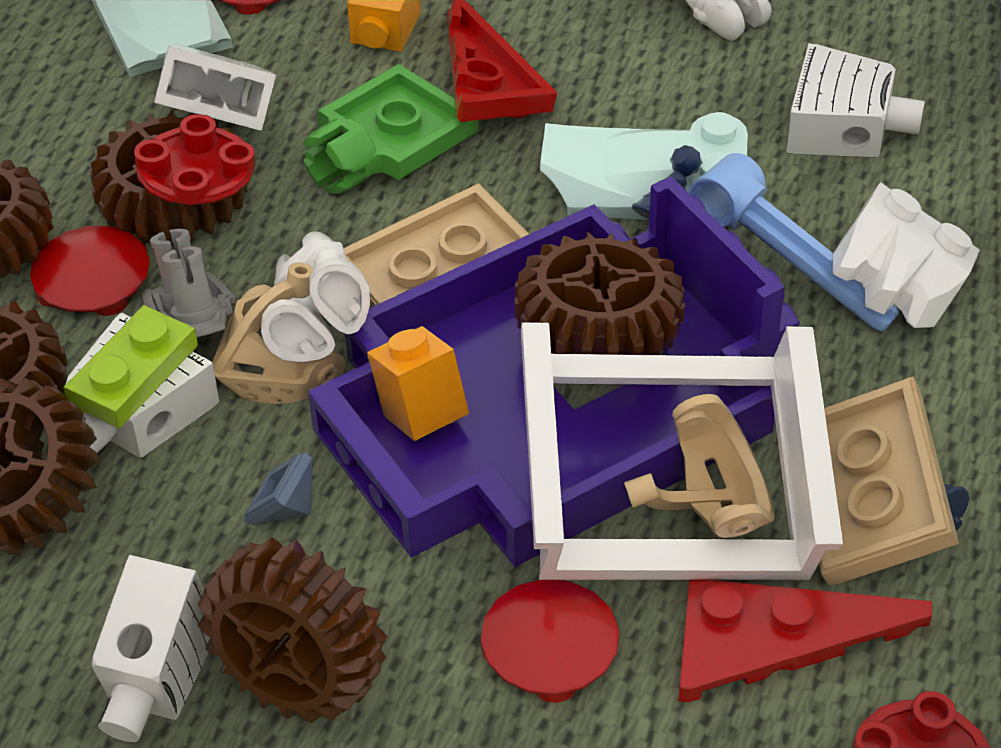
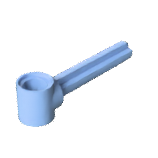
M741 153L726 155L691 184L688 193L697 196L704 204L706 211L721 226H728L733 231L741 225L745 226L870 327L883 332L899 315L900 309L894 305L884 315L865 307V288L855 279L845 281L833 274L834 253L763 198L767 192L764 174L759 165L747 155Z

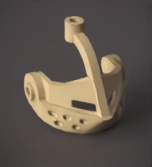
M300 262L291 264L288 268L287 280L272 288L265 284L257 285L249 289L241 299L237 300L234 313L230 316L212 362L215 378L241 398L272 404L298 402L309 398V390L343 375L346 367L345 359L336 350H333L331 354L319 360L307 362L282 360L271 353L264 344L263 337L257 333L261 328L262 314L269 305L281 299L289 300L293 297L301 299L310 295L309 280L313 269L308 264ZM238 363L263 367V374L242 372Z
M703 394L685 400L672 413L684 456L686 491L659 489L655 486L651 473L624 482L632 508L646 504L653 509L665 511L693 509L710 527L714 536L718 535V537L722 538L746 535L759 527L773 522L775 519L772 499L752 449L731 411L714 394ZM715 460L726 488L716 489L705 466L706 461Z

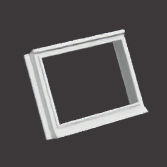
M522 323L521 345L534 549H540L539 580H810L825 551L841 549L843 540L813 327H786L774 357L551 354L549 323ZM553 383L771 386L790 540L564 539Z

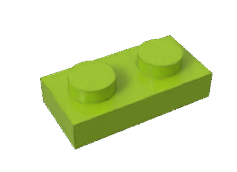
M143 305L64 386L67 401H72L83 412L120 429L198 346L195 328Z

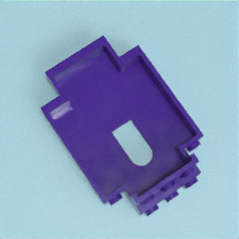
M670 176L651 185L649 230L633 238H637L641 249L656 247L658 248L660 259L672 260L674 262V272L682 276V286L685 290L684 322L680 323V332L674 339L673 347L664 349L665 355L774 357L786 327H799L800 324L793 309L783 302L785 287L782 285L779 277L773 270L764 268L744 248L738 236L721 226L706 211L702 201L697 196L690 195L673 177ZM595 204L369 308L366 320L358 332L349 335L345 334L347 359L355 369L308 391L313 431L411 558L478 523L514 567L540 555V549H534L521 329L517 328V319L514 316L515 283L518 281L519 272L526 266L527 257L540 255L543 244L560 246L563 236H568L574 240H582L587 232L594 238H607L613 233L616 240L623 242L630 240L623 227L617 222L612 223ZM423 326L454 349L469 414L414 441L384 417L367 352L387 343L398 332L417 329ZM625 384L575 410L553 386L564 539H570L631 507L632 505L624 485L626 481L651 473L655 486L664 490L685 479L684 456L672 417L673 410L679 404L703 394L717 395L731 411L748 443L751 444L773 432L775 415L771 386ZM715 460L706 461L705 466L708 467L715 463Z

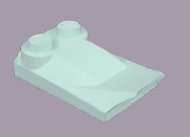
M91 0L129 77L163 68L168 45L178 44L209 53L233 47L232 39L211 0Z
M715 112L698 118L692 124L690 130L601 128L546 123L540 171L559 190L567 206V215H572L595 204L607 218L648 220L632 209V204L637 203L642 199L643 195L648 194L651 185L667 178L674 172L670 162L674 149L688 145L700 152V158L703 163L699 167L698 173L686 177L687 185L685 190L688 192L693 182L726 155L731 153L747 155L748 133L746 126L739 119L722 112Z

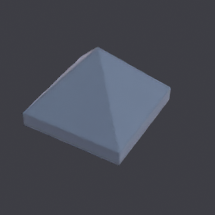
M306 452L299 453L271 470L245 512V519L243 521L256 525L309 516L312 501V457Z

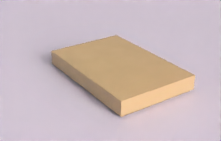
M478 183L345 247L344 250L348 262L358 267L369 283V308L529 235V233Z
M909 377L824 408L843 540L840 550H826L819 562L821 575L827 584H841L958 545L959 542L921 390L914 377Z

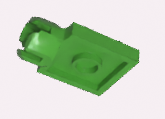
M397 64L318 110V128L312 131L303 142L307 149L313 146L306 151L303 162L307 172L319 187H324L340 174L344 175L326 187L327 192L330 194L347 193L376 173L388 174L399 181L478 132L479 120L460 122L456 117L455 98L402 65Z

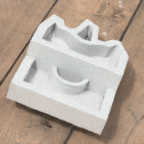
M880 182L833 254V274L845 281L855 279L865 288V307L884 315L894 305L902 311L906 321L914 328L934 327L970 274L980 249L972 245L970 237L959 227L950 223L941 224L923 212L918 201L910 194L900 189L891 190Z

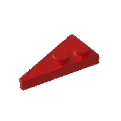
M452 0L451 9L447 12V27L457 119L460 122L502 117L525 118L529 114L553 112L558 92L466 0Z
M689 580L678 701L692 702L701 699L702 691L741 679L748 685L767 679L773 672L788 669L793 671L845 655L846 647L878 637H883L884 641L888 642L908 636L915 629L930 625L932 601L715 580Z

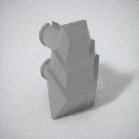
M186 229L169 230L174 250H172L170 241H166L164 232L153 236L150 242L155 252L163 287L152 290L149 288L142 292L144 305L194 327L197 338L224 330L227 317L233 314L231 305L236 303L235 297L212 273L205 272L202 249L191 246L189 231Z

